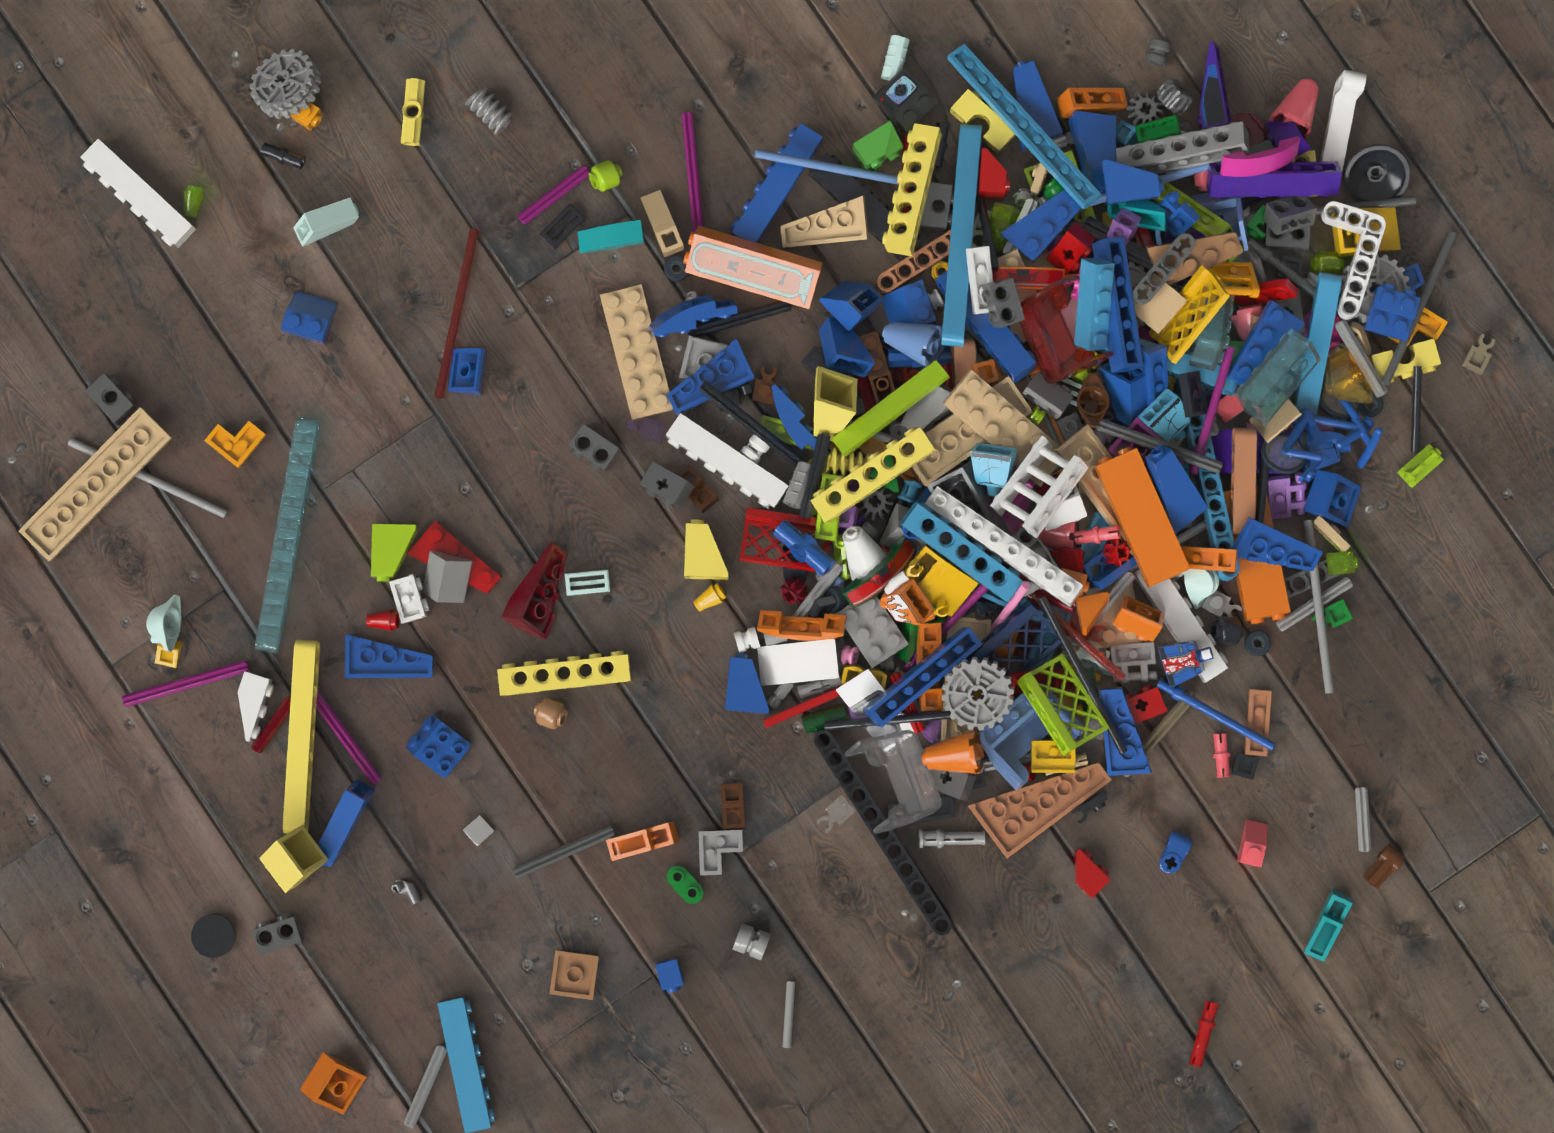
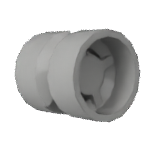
M742 923L732 950L743 954L749 952L750 957L761 960L771 934L762 930L755 932L754 927Z

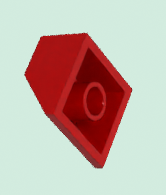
M982 148L979 157L977 197L984 196L985 200L1002 201L1004 195H1008L1010 178H1006L1007 171L987 148Z

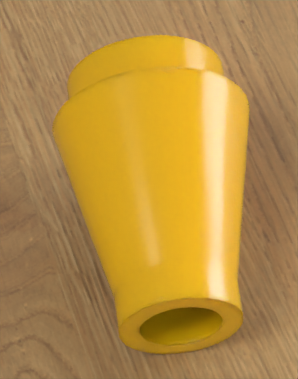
M718 583L715 585L711 584L693 603L698 611L701 612L704 609L723 603L727 596Z

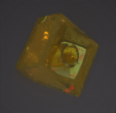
M1347 347L1327 357L1325 387L1330 394H1333L1341 401L1369 404L1373 402L1372 389Z

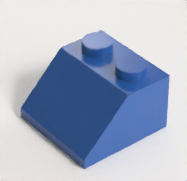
M922 280L882 296L884 298L882 304L889 323L936 324L937 320Z
M296 291L286 309L281 330L284 333L326 345L338 303Z
M1317 470L1303 511L1314 517L1320 516L1325 521L1348 528L1361 487L1339 474Z

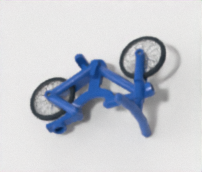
M1333 379L1322 385L1319 404L1327 414L1338 419L1314 415L1311 410L1302 409L1299 411L1302 415L1291 423L1295 426L1291 434L1279 433L1269 443L1265 440L1261 447V455L1269 468L1282 474L1295 473L1305 464L1309 465V468L1299 477L1298 481L1301 483L1304 480L1310 482L1317 473L1315 469L1323 460V455L1318 453L1320 444L1331 441L1335 443L1336 448L1342 449L1359 437L1362 438L1367 447L1356 464L1358 468L1362 469L1376 449L1383 434V429L1381 427L1375 428L1371 437L1369 431L1374 427V421L1368 416L1361 420L1358 414L1362 409L1363 401H1360L1362 397L1357 396L1362 395L1342 394L1340 379ZM1345 396H1348L1349 398L1354 397V400H1347L1345 399ZM1317 424L1351 430L1352 432L1346 436L1333 432L1322 433ZM1304 429L1312 437L1308 451L1305 450L1304 445L1298 440Z

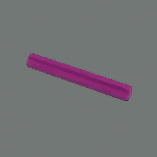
M582 165L519 213L518 219L521 223L525 225L585 180L590 173L588 168Z

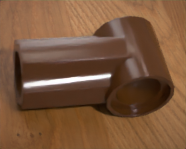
M1390 843L1381 850L1376 857L1377 860L1362 876L1376 889L1381 886L1392 872L1397 871L1406 860Z

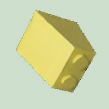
M820 366L816 368L814 436L817 437L819 433L829 435L830 441L833 442L832 438L840 433L856 414L858 379Z
M691 520V523H686L685 579L729 580L728 571L709 525L704 524V520Z
M303 825L278 839L259 858L285 893L298 886L328 861V858Z

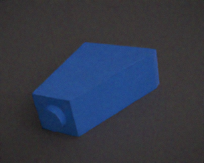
M1107 159L1101 161L1107 205L1155 199L1160 197V192H1163L1162 179H1158V174Z
M828 316L818 330L827 369L865 377L875 364L874 359L853 329L848 331L836 318Z
M1109 362L1100 367V373L1116 418L1129 426L1147 408L1146 375L1137 370L1111 373Z
M735 654V657H730L725 710L769 714V708L752 659H748L746 654Z

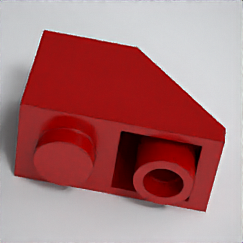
M1077 848L1074 851L1075 883L1090 898H1093L1110 881L1107 877L1109 872L1101 864L1097 867L1091 861L1094 857L1086 849L1081 851Z

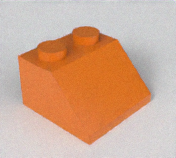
M1125 595L1114 617L1113 624L1120 631H1129L1136 634V637L1140 640L1153 642L1163 626L1165 613Z
M323 1052L300 1090L312 1101L344 1115L367 1077L340 1059Z

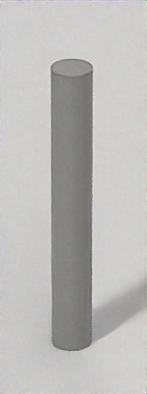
M787 981L783 1048H791L794 981Z

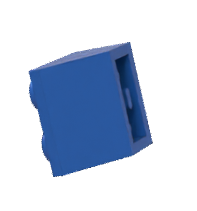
M843 281L821 297L819 301L842 326L850 331L870 316L884 298L870 284Z

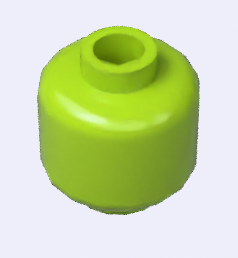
M606 160L591 168L589 180L594 189L598 188V190L604 192L620 184L622 170L618 164L615 165L612 161Z

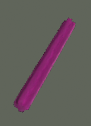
M692 112L682 113L692 230L695 233L698 225L704 227L694 118Z
M243 660L123 695L122 702L125 707H129L244 673V671L248 672L249 666L247 661Z
M317 689V710L370 783L373 785L378 783L382 779L381 775Z

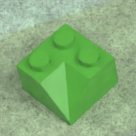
M889 121L853 143L852 153L863 169L876 172L883 167L882 163L890 160L892 162L899 158L903 146L893 124Z

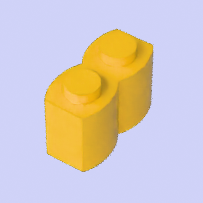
M847 664L843 667L841 683L844 685L864 671L869 670L885 690L887 673L879 668L865 669L858 664L854 666Z

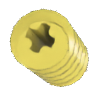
M833 447L828 454L825 474H828L829 470L832 469L833 475H836L841 470L842 476H845L847 471L860 463L863 466L869 462L867 458L871 456V453H867L865 458H863L861 451L858 452L856 457L854 452L844 457L841 451L837 454L836 448ZM871 468L867 471L868 479L870 477Z

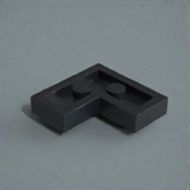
M1199 371L1179 374L1185 418L1207 414L1213 390L1202 391Z

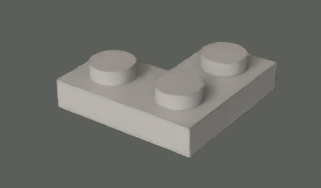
M742 830L698 831L700 875H722L721 853L743 852Z

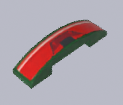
M904 535L889 548L891 553L862 580L856 578L841 592L852 608H856L885 590L886 585L893 577L908 567L917 552L910 539Z

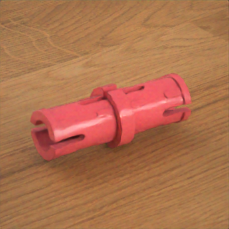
M1119 525L1104 528L1095 526L1093 529L1075 531L1074 536L1078 537L1075 538L1077 545L1090 542L1098 544L1104 540L1121 538V534H1118L1120 532Z
M1227 733L1221 734V743L1219 734H1213L1215 746L1213 758H1216L1217 778L1223 777V768L1224 777H1231L1229 757L1231 755L1228 753Z

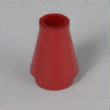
M393 610L367 614L366 624L367 627L393 631L399 628L400 617L398 612Z

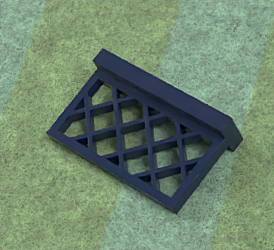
M1028 599L981 640L982 645L965 659L970 662L972 657H977L978 660L987 657L988 661L992 662L994 660L1007 661L1005 675L1012 674L1010 672V661L1022 662V670L1019 672L1031 670L1060 644V641L1057 637L1051 644H1042L1043 633H1053L1056 637L1057 635L1050 622ZM1034 615L1041 620L1040 628H1028V622ZM1015 632H1024V643H1012V635ZM1028 632H1040L1039 643H1027ZM999 646H1008V656L995 657L996 649ZM1011 647H1023V658H1011ZM1027 647H1039L1038 655L1035 658H1026Z

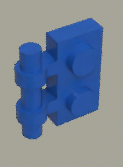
M1177 191L1168 193L1163 198V201L1157 203V205L1166 210L1167 231L1175 239L1200 218L1195 210L1186 202L1182 205L1178 203L1180 195Z

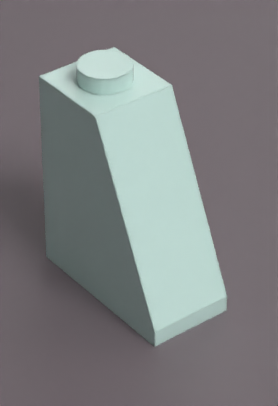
M347 198L304 213L293 228L303 247L354 224L359 218V210L351 198Z

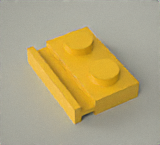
M1031 741V773H1075V749L1063 756L1054 741Z

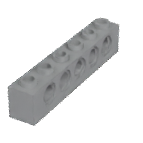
M1243 121L1232 122L1228 125L1210 127L1200 131H1190L1186 134L1168 136L1163 139L1148 140L1144 143L1116 148L1117 163L1155 174H1162L1222 161L1223 155L1243 151L1246 156L1250 155L1249 135Z

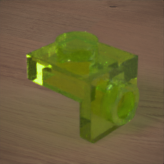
M1353 551L1326 553L1328 575L1353 574L1355 569L1358 568L1357 555L1353 556Z

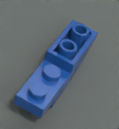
M710 294L699 296L667 310L649 325V328L653 335L658 337H666L669 333L674 332L688 333L692 329H697L696 320L706 322L714 317L729 318L732 314H738L737 305L732 299L715 302Z
M774 384L772 386L774 403L787 433L801 451L807 445L814 450L817 439L812 435L813 429L806 422L803 425L800 423L805 418L803 413L805 409L797 401L793 403L788 398L790 393L782 385L778 388Z

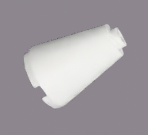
M852 526L844 532L843 543L850 576L853 581L856 578L862 580L888 555L861 527Z

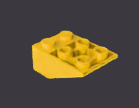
M1359 208L1378 214L1385 219L1386 226L1377 253L1401 250L1396 208ZM1336 211L1331 214L1332 218L1338 216ZM1348 216L1350 223L1358 224L1359 221L1356 216ZM1376 222L1369 223V227L1373 231L1379 230V225ZM1332 226L1336 258L1354 256L1360 235ZM1363 243V248L1366 251H1373L1371 243Z
M925 544L914 558L917 560V564L913 568L918 569L922 566L921 573L917 577L910 576L909 578L915 580L928 601L935 607L938 600L945 599L946 606H949L948 615L952 617L979 582Z

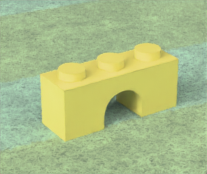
M967 89L951 107L950 113L962 124H968L976 118L985 120L989 130L983 136L982 141L998 155L1014 138L1015 134L990 106L982 102L983 98L976 91L971 92Z
M1431 339L1411 345L1409 347L1411 353L1410 362L1408 364L1399 363L1390 383L1394 382L1395 377L1402 376V379L1413 377V366H1422L1423 374L1435 371V367L1441 364L1435 340ZM1392 350L1371 355L1368 358L1381 381L1393 357Z

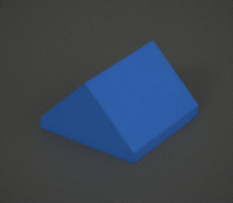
M453 349L449 392L482 396L487 358L485 349Z

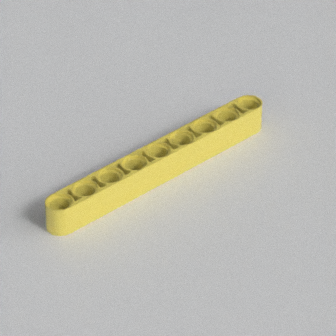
M297 639L294 645L283 813L284 834L290 833L301 825L304 826L307 832L309 828L320 657L319 641Z

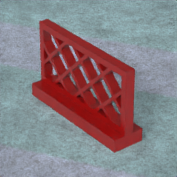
M747 508L739 561L817 572L808 564H804V562H791L787 557L791 554L790 550L784 553L778 546L781 541L779 539L774 541L769 535L782 521L787 520L801 533L811 534L810 536L814 538L817 518L811 517L807 519L795 514ZM749 526L758 527L762 533L753 538L748 532ZM766 536L771 545L762 550L757 541ZM826 540V543L819 547L822 550L825 548L824 552L826 554H829L830 541ZM752 544L759 551L755 556L745 555V549ZM775 547L781 556L777 559H770L766 553Z

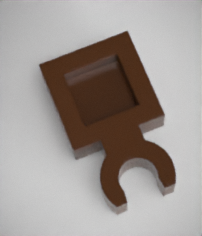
M762 365L760 373L763 378L762 380L756 379L752 401L773 405L772 386L774 384L777 386V383L771 382V380L776 376L777 368L774 367L772 374L768 375L764 372L765 365Z

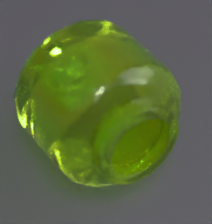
M1319 250L1311 258V272L1317 276L1319 272L1339 275V272L1344 269V260L1340 258L1337 251Z

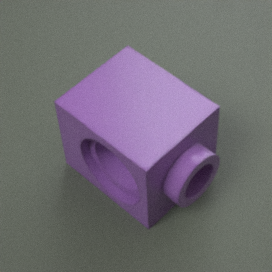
M1122 208L1112 221L1106 237H1124L1126 247L1135 235L1142 217Z

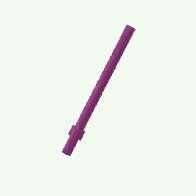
M1226 347L1198 444L1193 449V452L1204 456L1207 452L1205 449L1234 355L1235 348ZM1191 464L1189 472L1198 474L1199 467Z
M995 575L992 576L993 581L996 582L998 579ZM981 584L961 604L952 617L950 616L941 625V637L988 590ZM917 649L908 664L905 662L902 665L906 671H909L917 663Z

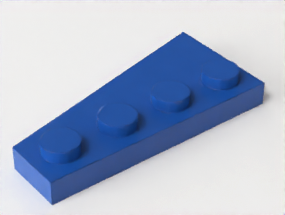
M345 634V678H433V656Z

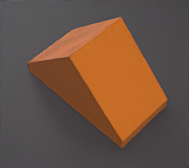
M1108 592L1078 597L1076 599V610L1083 635L1086 636L1109 603L1110 594Z

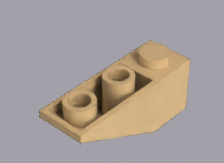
M661 190L641 197L640 199L664 258L684 250V245Z

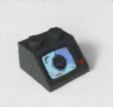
M904 68L872 97L897 128L906 132L938 103L927 88Z

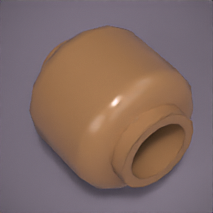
M545 698L541 703L536 704L534 715L539 725L554 730L565 724L568 711L562 702Z

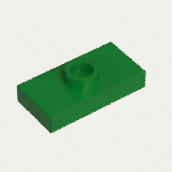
M1177 114L1135 126L1138 144L1148 140H1158L1182 134Z

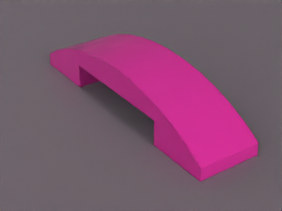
M1296 136L1281 140L1277 148L1247 156L1243 151L1223 155L1220 174L1222 176L1246 177L1278 170L1297 157L1300 137Z

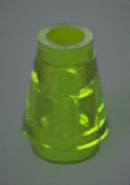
M186 185V190H183L185 216L197 217L205 195L203 193L204 188Z

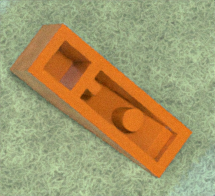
M1068 88L1056 98L1061 119L1069 118L1075 110L1104 114L1125 110L1128 106L1124 88Z

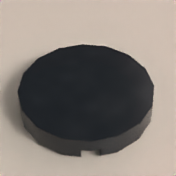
M209 914L200 918L194 924L191 931V941L195 950L200 955L208 958H218L225 955L232 949L236 938V931L232 923L226 917L219 914Z

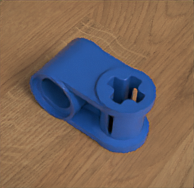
M1172 831L1159 861V867L1164 873L1169 874L1179 870L1191 848L1193 839L1177 831ZM1172 858V863L1175 864V867L1168 869V864L1165 863V860Z

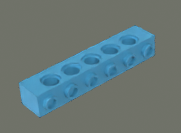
M914 502L899 524L1003 601L1009 602L1023 582L1019 578L1020 573L1012 567L1006 569L1001 565L1003 561L996 555H987L983 552L986 548L977 541H974L972 544L966 539L968 535L959 528L953 530L948 526L951 522L943 516L939 515L938 518L931 513L933 509L924 502L921 504ZM925 519H931L932 528L928 531L922 528V523ZM943 532H948L950 540L942 544L940 535ZM965 544L967 546V553L960 557L957 553L958 547ZM982 557L985 560V565L982 569H977L975 561ZM1000 570L1002 572V579L999 582H994L992 578L993 573Z

